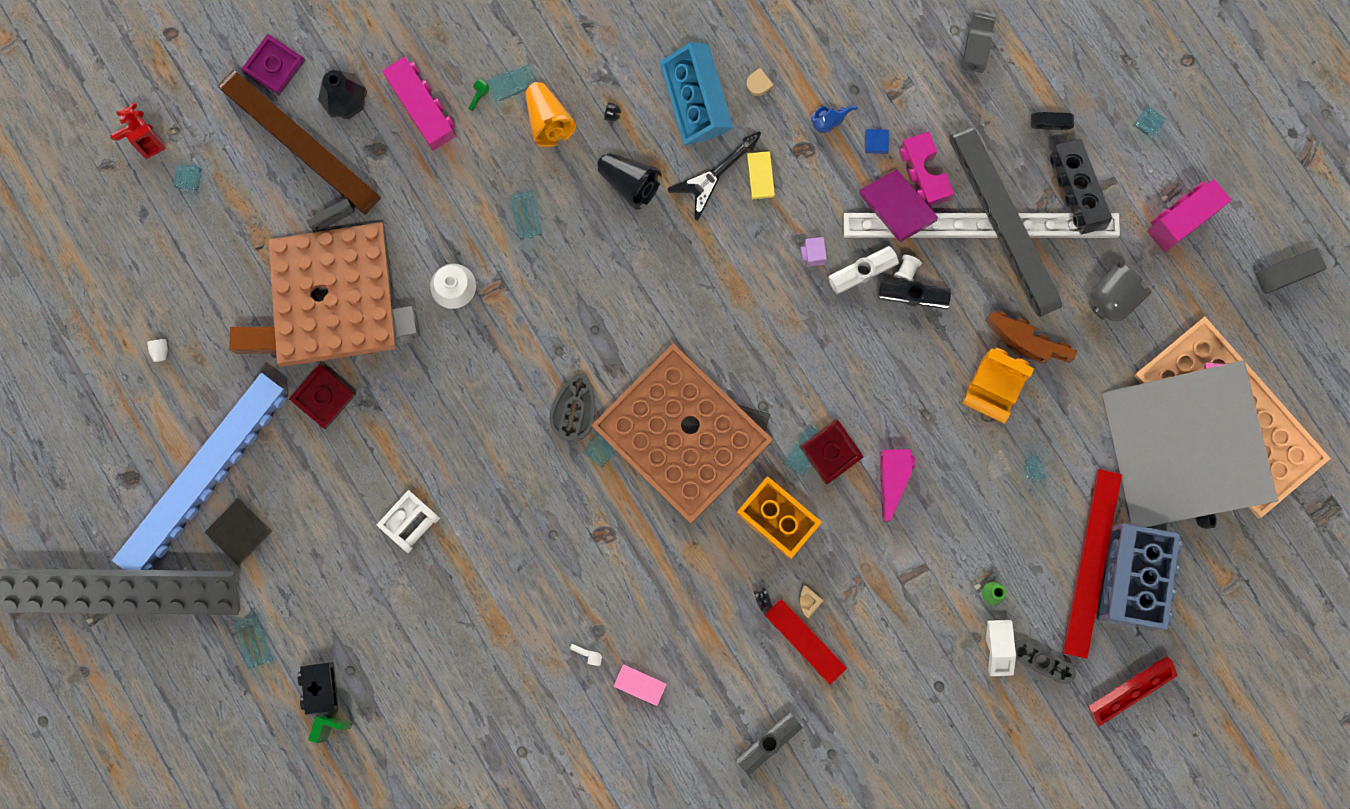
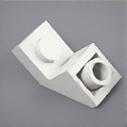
M988 621L985 640L990 650L989 675L990 677L1014 675L1016 652L1012 621Z

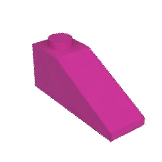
M911 449L882 450L880 452L883 522L891 520L912 474V469H915V455H911Z

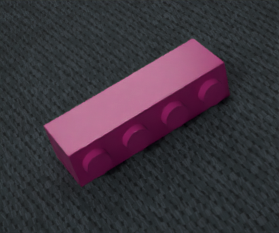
M403 57L382 70L386 80L432 151L455 138L453 129L456 128L449 116L445 118L441 113L444 110L437 98L433 100L429 93L432 90L426 80L421 81L417 76L420 74V71L414 62L409 63L406 57Z

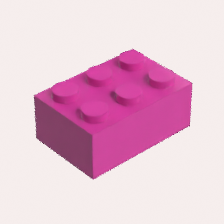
M1215 179L1209 183L1203 181L1190 193L1180 198L1173 206L1158 215L1151 222L1153 227L1147 232L1165 253L1232 200Z

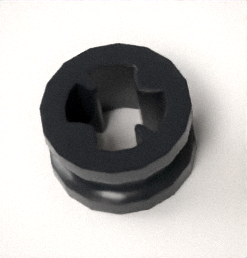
M765 587L762 588L761 592H753L761 612L764 611L765 607L772 608Z

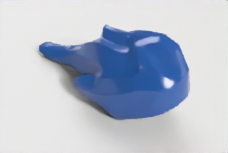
M855 105L847 108L841 107L836 111L835 109L821 106L811 116V121L818 132L827 133L834 127L840 126L845 116L850 111L858 109V107Z

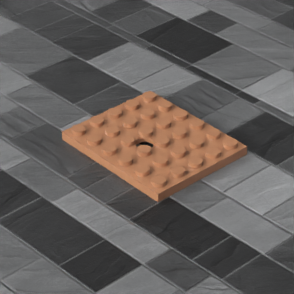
M382 222L269 239L276 355L279 367L396 349L385 231ZM318 287H324L328 290L324 300L320 302L314 301L311 298L312 291Z
M674 344L591 425L690 524L773 442V439ZM686 417H695L699 421L700 426L696 433L687 434L682 430L681 423Z

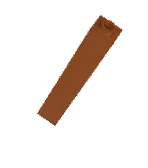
M230 327L229 350L235 354H276L275 327Z

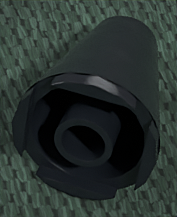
M612 153L602 155L598 160V172L634 209H642L639 206L642 203L647 205L655 196L660 186V183L657 182L658 176L662 178V173L659 169Z

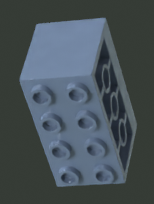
M1124 523L1112 527L1097 620L1149 630H1167L1168 626L1171 625L1173 617L1170 611L1171 602L1174 601L1176 589L1173 587L1174 578H1177L1179 573V564H1176L1177 555L1182 550V540H1180L1179 533Z

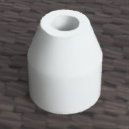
M166 339L148 341V351L153 361H165L168 353Z

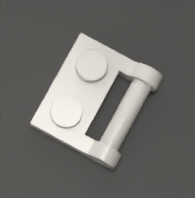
M408 490L380 520L377 526L409 554L416 541L433 523L436 524L440 517ZM423 512L427 517L406 540L401 538L400 535Z

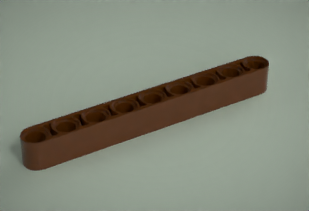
M232 70L219 83L218 88L344 198H347L364 215L381 199L373 189L235 70Z

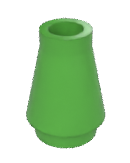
M989 582L982 589V597L989 605L1002 603L1006 596L1005 588L998 582ZM995 589L999 590L1000 593L997 597L994 594Z

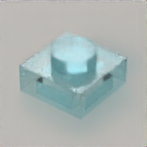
M177 164L173 186L176 189L198 191L202 169L197 166Z
M1039 456L1025 461V474L1033 483L1047 478Z

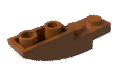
M1000 311L990 312L986 317V323L1001 340L1020 354L1034 361L1045 364L1052 357L1070 363L1075 359L1077 350L1071 349V345L1063 342H1058V344L1050 342L1049 338L1043 335L1033 336L1035 327L1031 326L1027 320H1013L1008 318L1007 314Z

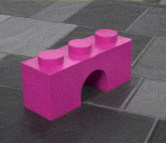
M928 131L903 140L901 149H899L900 156L903 162H907L909 179L912 183L915 182L918 189L916 192L929 207L951 200L954 191L947 174L931 175L924 168V163L934 159L937 154V149L930 132Z

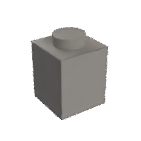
M412 306L392 309L396 341L410 343L414 341V338L420 337L415 309Z

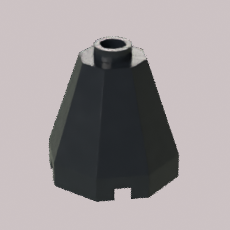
M330 70L322 78L318 101L330 117L336 118L337 116L349 120L364 109L367 90L356 74Z

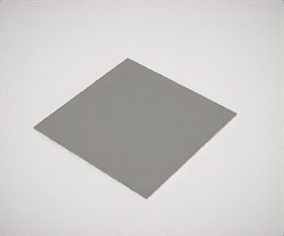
M1245 360L1102 393L1119 471L1122 474L1121 480L1132 525L1149 527L1278 501Z

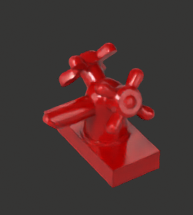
M133 102L130 104V107L116 112L118 116H122L119 120L120 123L128 125L111 134L110 139L119 141L127 137L132 146L147 160L166 148L159 137L152 131V125L146 124L144 121V112L134 110L137 105Z

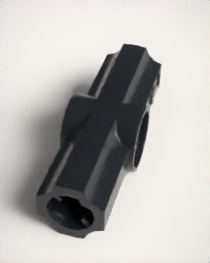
M882 279L879 289L880 300L906 303L909 306L921 305L948 309L951 298L950 288L924 285L918 281L909 283ZM909 290H917L920 293V298H912Z

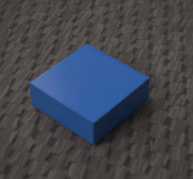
M866 129L865 153L888 154L889 130Z

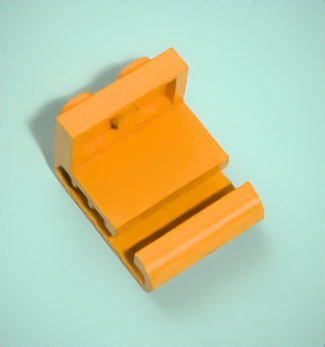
M991 348L982 358L962 404L1005 424L1010 415L1009 411L1012 405L1016 403L1025 381L1031 377L1034 368L1030 367L1029 362L1017 358L1015 360L1009 357L1008 353L1002 349L995 348L994 350Z

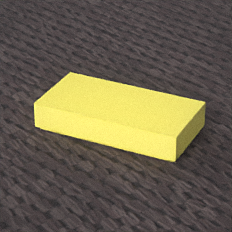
M770 151L748 153L747 161L752 199L773 198L775 193Z

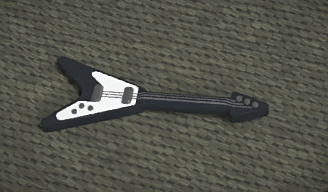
M759 131L744 137L743 143L715 169L668 188V192L693 194L695 196V220L698 221L720 176L749 149L754 150L761 132Z

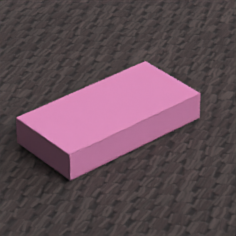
M623 664L614 687L657 706L667 684Z

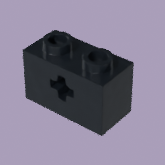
M334 662L300 666L297 679L299 686H302L303 696H300L301 710L305 711V715L339 710ZM316 685L322 688L318 693L313 692V687Z

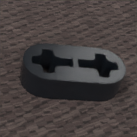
M1036 112L1031 114V128L1069 130L1074 128V114Z

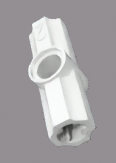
M888 246L866 258H860L856 263L828 276L833 291L838 295L898 265L897 255ZM858 267H867L869 270V274H860L858 271Z

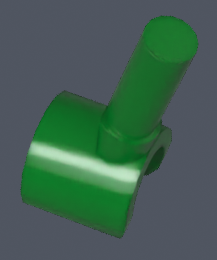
M478 79L473 85L477 93L468 107L471 111L474 110L479 99L489 92V86L482 79Z

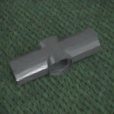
M788 712L738 756L735 761L750 776L803 727ZM767 737H772L775 740L776 744L772 750H765L763 748V740Z

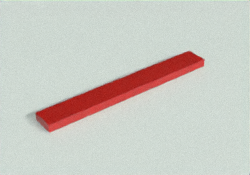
M1098 469L1096 473L1062 654L1088 659L1122 474L1102 469Z

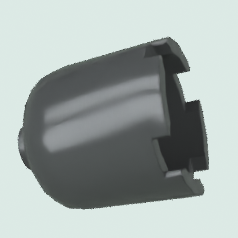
M1119 262L1108 271L1090 294L1091 303L1095 307L1093 312L1102 320L1106 317L1111 321H1122L1151 294L1149 287L1144 289L1140 284L1142 278L1127 266L1120 268Z

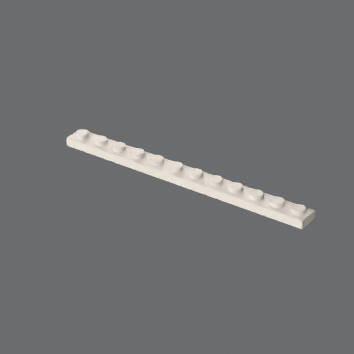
M844 213L843 215L844 238H896L875 213ZM935 213L938 216L937 222L909 237L998 238L986 213ZM1018 213L1030 238H1118L1120 236L1119 213H1111L1113 219L1107 229L1082 235L1078 227L1074 226L1073 213Z

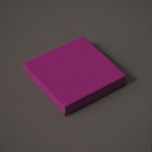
M267 34L241 70L280 96L306 60Z

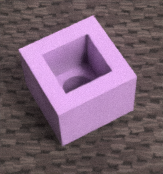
M824 237L805 239L803 247H800L802 261L806 260V267L825 265L827 258Z

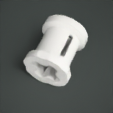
M905 254L902 257L903 262L898 272H895L894 277L899 281L912 283L914 282L913 276L922 262L913 256Z

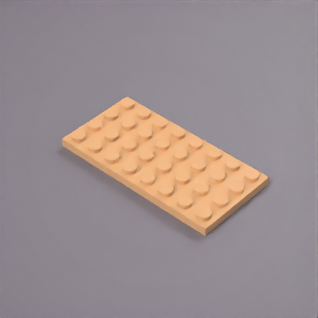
M1203 317L1133 376L1140 384L1204 370V363L1230 364L1243 361V359L1206 317ZM1245 362L1278 499L1277 502L1248 507L1259 519L1331 458Z

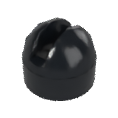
M608 102L604 120L617 121L620 116L615 113H621V109L618 105Z
M1216 515L1196 517V523L1204 529L1215 528L1217 524Z

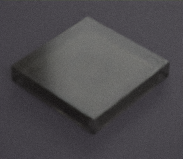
M237 499L204 533L237 565H240L273 531L241 499Z

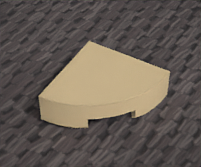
M805 585L800 593L799 604L802 613L809 619L823 600Z

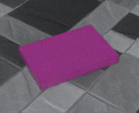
M897 169L859 191L862 199L900 243L937 222L938 216Z

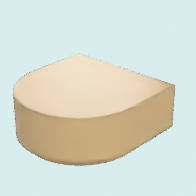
M761 68L757 69L747 78L746 88L754 96H762L774 86Z

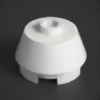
M448 264L439 268L434 273L430 283V291L432 297L439 305L445 308L456 309L471 301L476 291V281L468 268L459 264Z

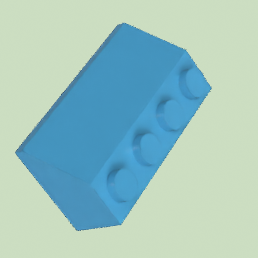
M690 42L660 61L684 145L719 137L733 128L709 44Z

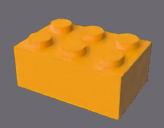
M768 476L736 512L740 519L789 560L792 559L822 523Z

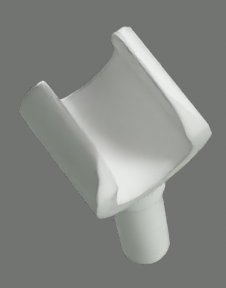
M574 644L571 645V650L588 656L587 664L601 665L602 656L600 653L585 650Z

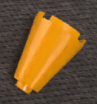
M535 82L530 84L525 92L532 138L536 145L539 147H553L558 145L556 141L562 138L564 141L568 140L576 130L573 117L544 83Z

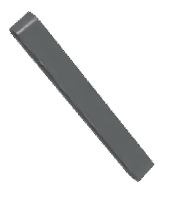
M970 126L950 135L951 145L1034 311L1041 317L1061 308V298L977 131L973 126Z

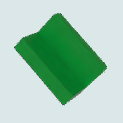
M328 715L317 716L307 741L314 743L325 742L328 740L331 728L347 730L351 729L352 723Z

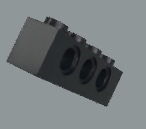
M1082 139L1056 144L1050 155V163L1056 169L1058 184L1061 188L1063 187L1065 192V202L1073 213L1074 226L1078 227L1081 235L1107 229L1113 218ZM1075 185L1081 186L1083 189H1079ZM1083 205L1089 206L1090 209L1085 208Z

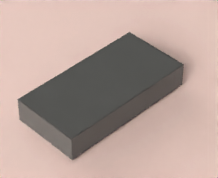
M346 198L311 217L306 222L314 233L319 232L354 213V209Z

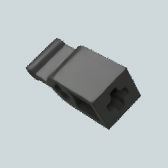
M974 9L961 69L980 73L984 72L987 66L997 14Z

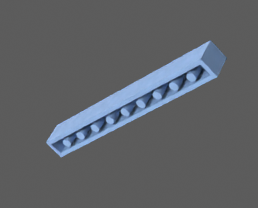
M261 373L112 561L123 570H153V563L157 558H161L166 554L169 549L168 544L172 539H176L181 535L184 530V524L196 516L199 511L197 509L199 505L211 497L213 494L212 489L217 483H221L228 475L227 470L230 466L236 464L242 458V451L247 445L250 446L256 440L257 432L261 427L269 424L272 419L271 415L276 408L279 409L284 405L288 392Z

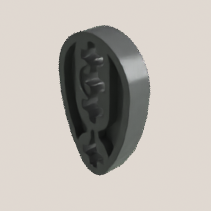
M582 374L573 376L563 386L550 412V425L554 433L559 438L569 442L579 441L587 437L593 428L591 425L595 420L594 393L589 379ZM579 380H583L586 388H581L577 397V388L573 385L578 383ZM574 402H578V407L581 410H576L575 417L579 420L572 425L576 432L566 436V432L563 431V428H568L569 426L566 416L570 417L572 414L571 409L568 407L573 405Z

